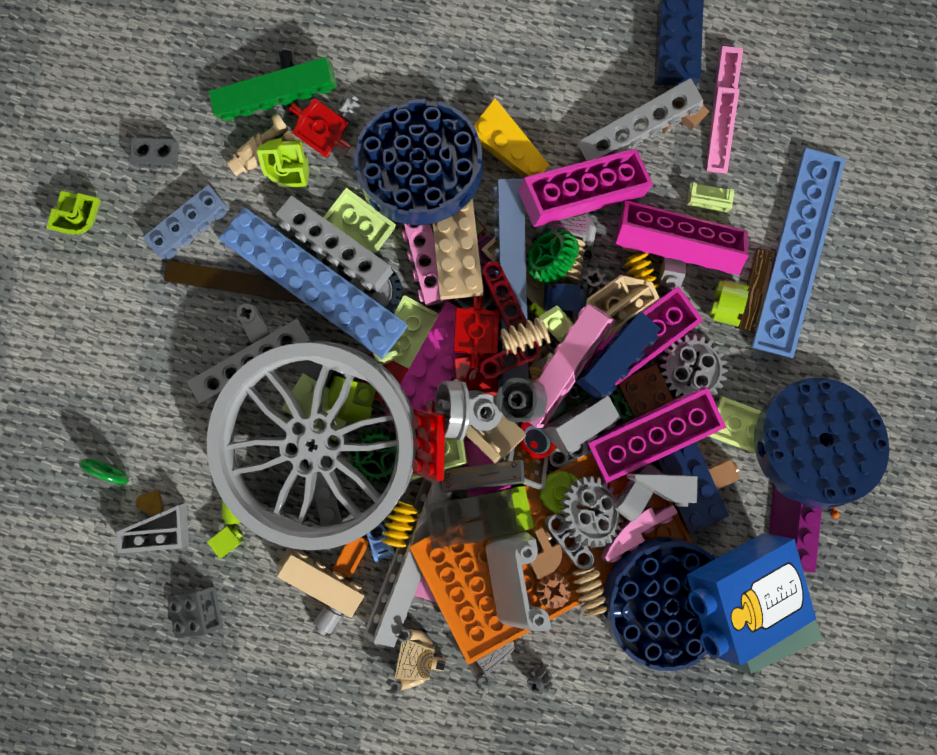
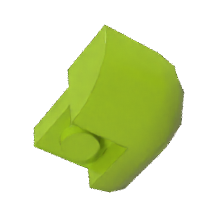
M279 138L260 145L257 149V154L265 177L267 176L271 181L279 184V187L307 186L309 163L308 157L304 155L302 141H283V138Z
M61 191L56 209H51L46 229L70 235H79L87 232L96 221L101 200L80 193L74 194Z
M333 375L328 393L330 410L339 398L346 377ZM353 379L348 397L337 418L352 423L370 418L376 389L371 384Z

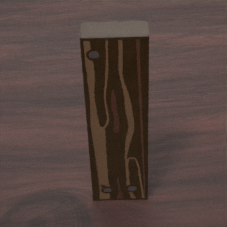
M760 248L755 250L746 284L749 286L747 290L749 293L743 314H739L738 319L741 321L738 327L735 326V329L756 333L777 253Z

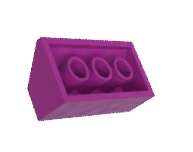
M774 485L769 534L795 539L803 571L815 573L822 509L807 507L793 499L790 500L781 494Z

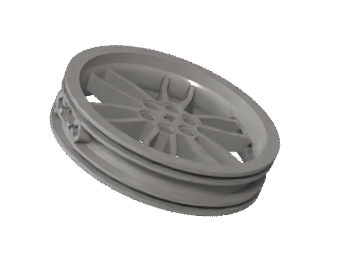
M314 341L289 344L271 349L242 366L226 383L215 402L207 431V457L212 479L218 493L232 514L252 532L270 542L300 550H323L348 544L369 533L379 525L402 498L413 476L412 461L416 458V450L413 449V438L416 437V430L412 425V406L395 377L374 358L355 348L333 342ZM303 360H310L323 365L314 389L310 417L306 416L293 392L277 376L274 371L275 369ZM332 369L345 374L346 379L339 398L330 412L327 413L322 411L323 393L329 370ZM264 376L269 378L284 397L294 417L293 419L289 420L274 409L254 387ZM354 376L368 381L380 394L390 414L366 418L338 428L334 421L348 397ZM247 394L252 397L269 418L286 431V437H262L240 442L234 441L236 418ZM318 418L325 422L324 429H320L317 426ZM389 420L394 422L397 438L395 440L375 443L348 442L347 432L364 425ZM297 422L303 424V433L297 431ZM332 435L339 438V445L332 444ZM315 440L316 448H313V444L310 443L311 441ZM290 443H294L297 446L296 453L289 449ZM254 445L279 446L281 456L268 462L239 467L235 448ZM391 446L397 447L394 470L387 487L381 495L378 494L361 472L341 457V451H370ZM324 456L331 457L333 462L331 466L325 464ZM304 459L310 461L311 469L304 467ZM288 460L293 464V469L280 491L275 509L267 507L252 493L241 473L263 470ZM336 468L355 480L374 501L370 508L363 513L359 510L344 491L334 472ZM317 472L322 473L337 499L353 515V519L330 526H319L305 521L314 498ZM298 476L306 477L305 494L300 515L297 517L284 512L283 507L291 487Z

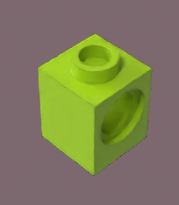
M231 524L221 530L207 543L219 559H221L244 541L242 538L243 533L239 527H234Z

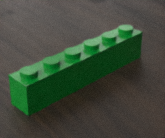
M323 57L210 90L209 96L213 115L222 121H232L240 115L249 116L254 114V111L270 110L275 105H288L293 100L309 99L314 94H326L338 87L333 64L327 57Z

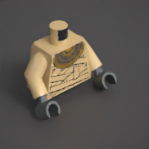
M404 626L398 627L403 632L400 636L395 635L402 642L394 678L398 680L388 679L386 681L388 685H393L390 690H386L389 694L395 695L399 690L409 689L424 683L426 680H429L431 669L444 672L446 659L434 656L435 645L422 631L407 630Z

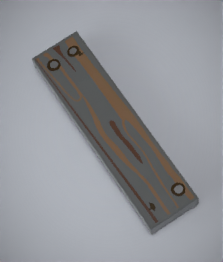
M514 460L444 470V481H441L442 492L449 493L525 483L524 461Z

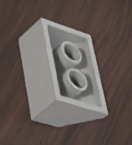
M591 396L559 418L548 423L541 430L560 451L573 453L581 448L580 444L583 442H589L597 438V433L603 429L608 430L616 425L615 421L621 417L609 396L596 399Z

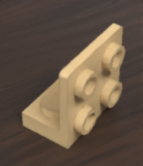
M502 414L498 425L491 430L481 431L468 425L466 436L493 463H499L526 437V433L515 422L507 420Z

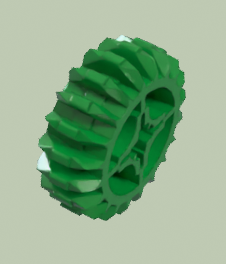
M552 227L550 231L546 229L543 235L539 234V238L534 240L533 246L529 247L531 251L526 255L528 257L526 260L527 270L533 278L542 283L552 284L554 281L559 282L562 276L566 277V273L572 271V265L577 264L575 258L579 257L577 251L580 249L578 241L570 231L564 228Z
M375 427L373 429L374 434H371V431L367 429L365 430L366 438L363 434H359L358 436L362 441L354 440L353 442L375 443L374 438H381L386 441L393 440L391 437L394 432L390 431L387 436L385 435L386 428H382L381 434H378V428ZM392 446L387 449L371 450L369 456L361 459L362 451H351L355 452L356 456H350L349 459H356L357 462L352 464V466L355 468L358 466L360 468L358 471L363 472L366 479L370 476V484L374 483L375 478H377L378 484H382V477L385 478L386 482L390 481L389 474L392 475L394 470L397 447ZM375 450H379L378 453L388 451V453L380 457V462L377 459L368 460L375 455ZM395 452L394 463L387 470L385 458ZM371 462L375 463L381 470V473L371 472L364 465Z

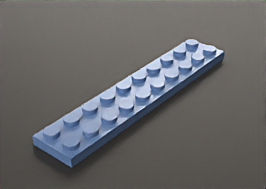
M809 148L803 150L756 333H754L750 348L790 359L794 358L842 176L845 158Z
M245 207L219 238L223 244L382 360L408 327L407 323Z

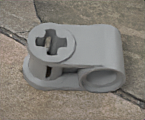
M242 304L238 307L237 317L252 344L272 333L271 329L268 330V324L255 306ZM246 309L252 311L250 318L244 317Z

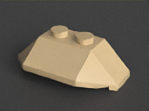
M619 275L589 297L586 301V306L588 304L596 306L616 320L603 339L604 341L618 331L629 317L640 311H645L660 300L652 282Z

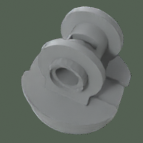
M457 379L440 382L436 391L434 412L445 415V438H457V440L462 441L468 425L481 431L491 430L498 425L502 418V412L497 408L496 397L478 390L468 392L466 383Z

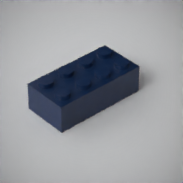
M704 0L659 1L654 85L678 86L691 78L696 86L701 79Z
M641 311L629 317L575 382L594 399L604 398L606 395L610 396L617 388L615 383L620 378L623 380L631 371L630 365L634 362L637 363L645 354L643 350L648 345L651 346L659 337L657 333L661 328Z
M696 442L654 461L657 469L663 474L697 476V503H688V507L675 506V502H672L688 533H693L729 517Z

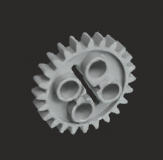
M686 335L683 337V341L679 338L675 341L676 345L673 343L669 346L670 350L665 349L663 351L666 356H662L659 360L664 362V364H661L658 368L664 370L661 375L665 377V383L669 385V392L675 391L674 398L678 395L684 396L701 388L696 383L697 377L703 380V387L708 388L712 395L718 394L716 389L723 388L720 382H724L727 378L722 376V374L728 372V370L722 368V366L727 361L720 360L724 353L717 354L716 351L719 346L712 348V340L704 343L705 337L697 341L696 335L692 336L691 340ZM683 351H686V352L689 353V355H690V360H689V361H688V360H685V359L682 357V352H683ZM696 352H699V357L696 360ZM702 358L708 359L709 367H705L702 364ZM695 363L694 370H696V372H694L691 375L692 368H690V366H692ZM676 371L683 373V380L676 377ZM690 378V386H687V381Z
M593 476L583 477L571 482L572 485L566 487L567 492L562 493L565 500L559 502L560 505L564 506V509L559 511V513L564 514V518L560 521L567 523L564 530L570 529L569 537L576 536L575 543L582 542L583 547L590 546V548H595L611 543L612 538L617 537L616 532L621 531L618 523L624 522V520L619 518L621 514L614 509L619 495H613V487L607 489L608 483H601L600 478L593 479Z

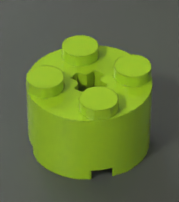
M727 280L719 281L713 298H717V301H714L713 305H711L708 317L712 318V321L738 327L741 321L738 317L739 314L744 313L749 286Z

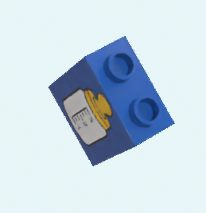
M762 533L687 574L692 591L688 596L689 603L694 612L699 616L703 629L700 637L701 644L706 653L712 658H719L741 666L816 620L795 539Z

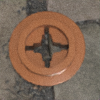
M550 573L540 579L536 592L539 601L544 606L554 609L563 607L569 601L571 588L570 583L564 576L558 573ZM547 585L550 587L558 585L557 590L561 596L554 594L551 597V591L547 588Z

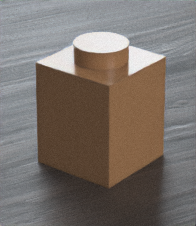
M725 459L708 467L717 489L740 479L738 473H740L739 468L732 460Z

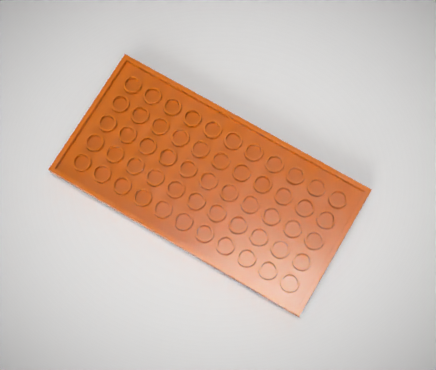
M591 453L549 473L565 471L573 474L577 479L593 476V479L600 478L601 483L605 482ZM627 474L608 482L607 489L613 487V495L618 494L620 496L629 481ZM526 485L525 490L534 528L524 530L523 532H527L534 537L531 530L537 527L546 530L544 526L546 517L556 513L549 511L542 504L539 497V489ZM653 493L645 507H651L654 512L665 505H673V503ZM485 507L409 546L468 665L532 631L504 625L497 617L486 556L487 542L493 538L491 537ZM678 513L672 516L673 519L665 524L660 522L655 525L653 531L647 534L641 533L644 540L657 537H676L693 543ZM619 515V518L624 520V522L627 520L623 515ZM558 518L553 519L551 522L553 530H557L560 527ZM567 536L565 538L564 544L566 547H570L573 544L572 537ZM552 538V541L549 542L550 545L553 544V543H555V541H554L553 538ZM587 546L594 557L591 567H596L593 570L600 572V575L595 578L602 580V584L598 587L604 588L608 574L617 561L610 563V561L607 562L601 559L600 555L605 546L595 548ZM563 551L559 566L552 572L564 576L570 583L571 594L569 601L563 607L553 609L544 606L539 601L536 589L540 579L534 577L528 564L522 565L529 603L534 607L539 606L548 613L550 620L583 603L577 600L583 594L575 591L581 587L579 584H574V581L579 579V576L572 575V572L580 570V568L574 566ZM581 553L578 556L579 564H583L586 561L585 553ZM547 585V588H549V590L551 591V597L554 594L557 596H561V594L557 590V588L559 587L558 585H556L555 587H550Z

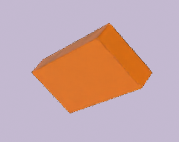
M362 536L353 542L345 544L332 570L351 579L369 545V540Z

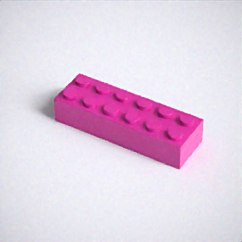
M635 148L524 177L518 192L533 227L619 204L625 202V200L629 201L644 197L653 186V183Z
M625 200L618 221L617 245H621L624 248L641 250L645 253L661 255L665 258L681 260L685 263L701 265L705 268L721 270L729 274L740 275L749 256L747 230Z
M679 286L670 290L660 300L642 312L661 328L657 333L659 337L653 345H648L643 350L645 354L637 363L634 362L630 365L631 371L624 379L703 321ZM618 331L601 342L581 374ZM620 378L615 385H618L623 380Z
M446 301L400 384L413 410H426L427 404V410L434 412L435 396L440 382L452 381L454 378L453 357L467 355L466 353L453 352L455 310L458 307ZM387 407L385 413L389 415L390 411Z
M701 387L598 435L594 440L586 441L603 479L608 483L727 427L709 389Z

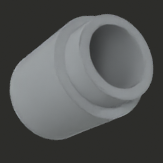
M324 605L313 622L315 625L314 629L323 635L326 633L331 634L342 617L341 612L328 605Z

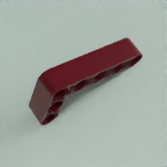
M495 261L488 262L483 268L482 276L508 333L510 326L515 328L519 323H522L526 328V317L502 266ZM489 268H495L498 271V276L494 278L489 277L486 271ZM499 287L505 288L507 295L505 297L497 296L496 289ZM505 308H515L516 315L514 317L507 316ZM534 341L533 348L535 353L530 357L526 356L520 347H517V354L508 350V354L515 358V364L511 366L504 363L503 358L507 355L506 351L484 360L480 366V374L485 379H494L534 360L540 351L538 343ZM488 363L493 364L496 368L495 373L492 375L486 374L483 369L484 365Z

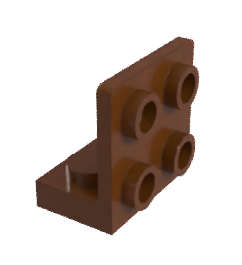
M657 364L645 367L644 370L627 377L619 383V387L634 418L673 401Z

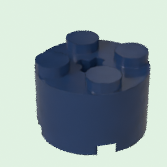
M550 284L544 285L543 310L549 311L557 305L562 311H568L567 315L578 316L581 309L586 306L587 286H581L580 289V285L556 284L552 285V288H550Z

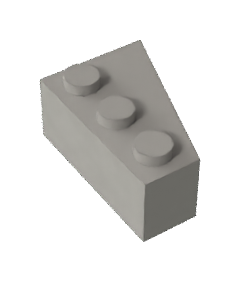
M186 503L117 531V553L178 549L188 546L189 534Z

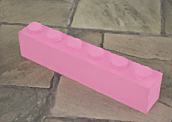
M588 304L581 309L577 322L567 330V337L563 343L556 347L554 357L544 365L542 375L539 379H536L545 387L547 406L541 418L529 422L534 427L544 428L615 323L616 320L596 306Z

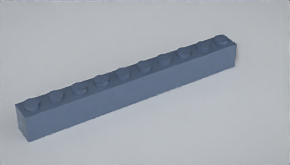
M498 179L497 186H494V199H498V207H494V219H498V227L494 229L495 240H499V248H495V261H499V264L502 266L527 320L524 204L518 192L523 179ZM495 270V277L498 276L497 270ZM500 287L496 294L499 297H505L507 290ZM505 308L507 316L514 317L516 315L515 308ZM499 313V324H501V329H505L508 332ZM498 332V345H501V352H503L505 348L501 339V332ZM528 345L525 346L524 351L526 356H528ZM510 354L504 356L503 360L506 365L511 366L515 364L514 356ZM528 363L498 376V387H502L511 378H529Z

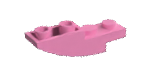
M665 505L654 512L651 507H645L635 521L630 522L627 519L620 526L621 531L616 532L617 537L612 538V542L605 545L600 555L601 559L612 563L622 557V553L636 549L640 543L645 541L641 533L647 534L655 529L654 526L658 523L665 524L673 519L672 516L678 513L674 505Z

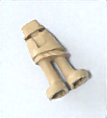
M277 112L272 116L273 126L262 135L258 131L257 135H253L249 141L238 149L236 154H233V158L227 162L235 176L243 171L247 173L248 170L260 166L257 149L263 143L274 139L284 133L281 137L283 141H297Z

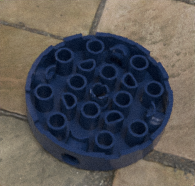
M426 99L408 100V103L398 106L393 104L383 109L362 129L358 137L356 150H354V168L364 197L381 215L403 224L426 225L453 216L471 201L482 179V147L477 130L462 112L440 101L434 103L426 102Z
M809 378L797 381L769 400L759 414L760 417L754 431V447L758 463L766 478L769 477L777 487L776 489L790 500L793 499L811 508L828 509L839 507L858 500L871 492L878 485L886 471L889 460V439L885 424L872 403L859 391L845 383L828 378Z
M676 537L648 539L640 543L636 549L626 551L609 572L602 594L606 598V601L602 604L608 607L607 611L602 613L604 623L615 643L637 663L658 671H677L699 663L700 659L707 653L700 640L703 629L699 616L694 612L689 603L688 596L692 591L687 574L716 558L697 545Z

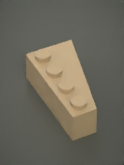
M288 547L276 565L278 578L350 618L365 596L360 584L355 581H347L339 572L331 571L323 563L312 559L298 549Z

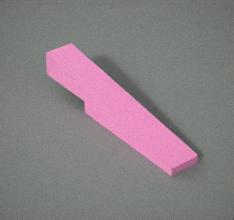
M722 46L719 49L706 167L708 172L725 174L728 172L739 95L738 82L743 48Z

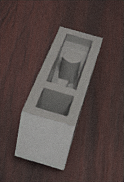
M627 473V478L667 501L675 502V506L688 507V503H697V476Z

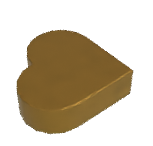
M160 490L138 496L136 499L137 508L146 510L151 516L162 513L164 506Z

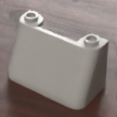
M527 532L490 539L486 545V556L499 621L507 626L532 631H544L551 629L549 615L544 609L539 606L534 607L529 603L522 565L532 563L538 555L536 539Z

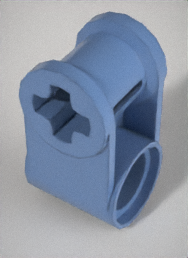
M383 521L377 525L382 528V531H388ZM371 531L367 533L371 552L376 563L382 558L394 556V546L379 541L386 539V536L383 534L374 535Z

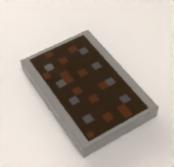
M515 422V423L520 427V424H521L522 422ZM519 444L516 445L506 455L505 462L514 460L524 461L525 483L523 484L542 490L545 488L549 456L542 459L529 456L530 454L527 451L524 452Z

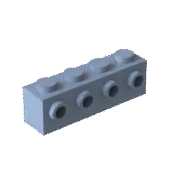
M207 185L144 235L143 238L158 257L170 259L177 254L179 247L190 244L194 239V235L198 232H205L213 220H219L225 216L228 207L215 190Z

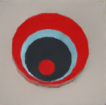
M522 422L520 424V428L526 433V437L519 445L524 452L527 451L530 454L529 456L542 459L548 457L556 449V446L542 432L541 428H536L529 422Z

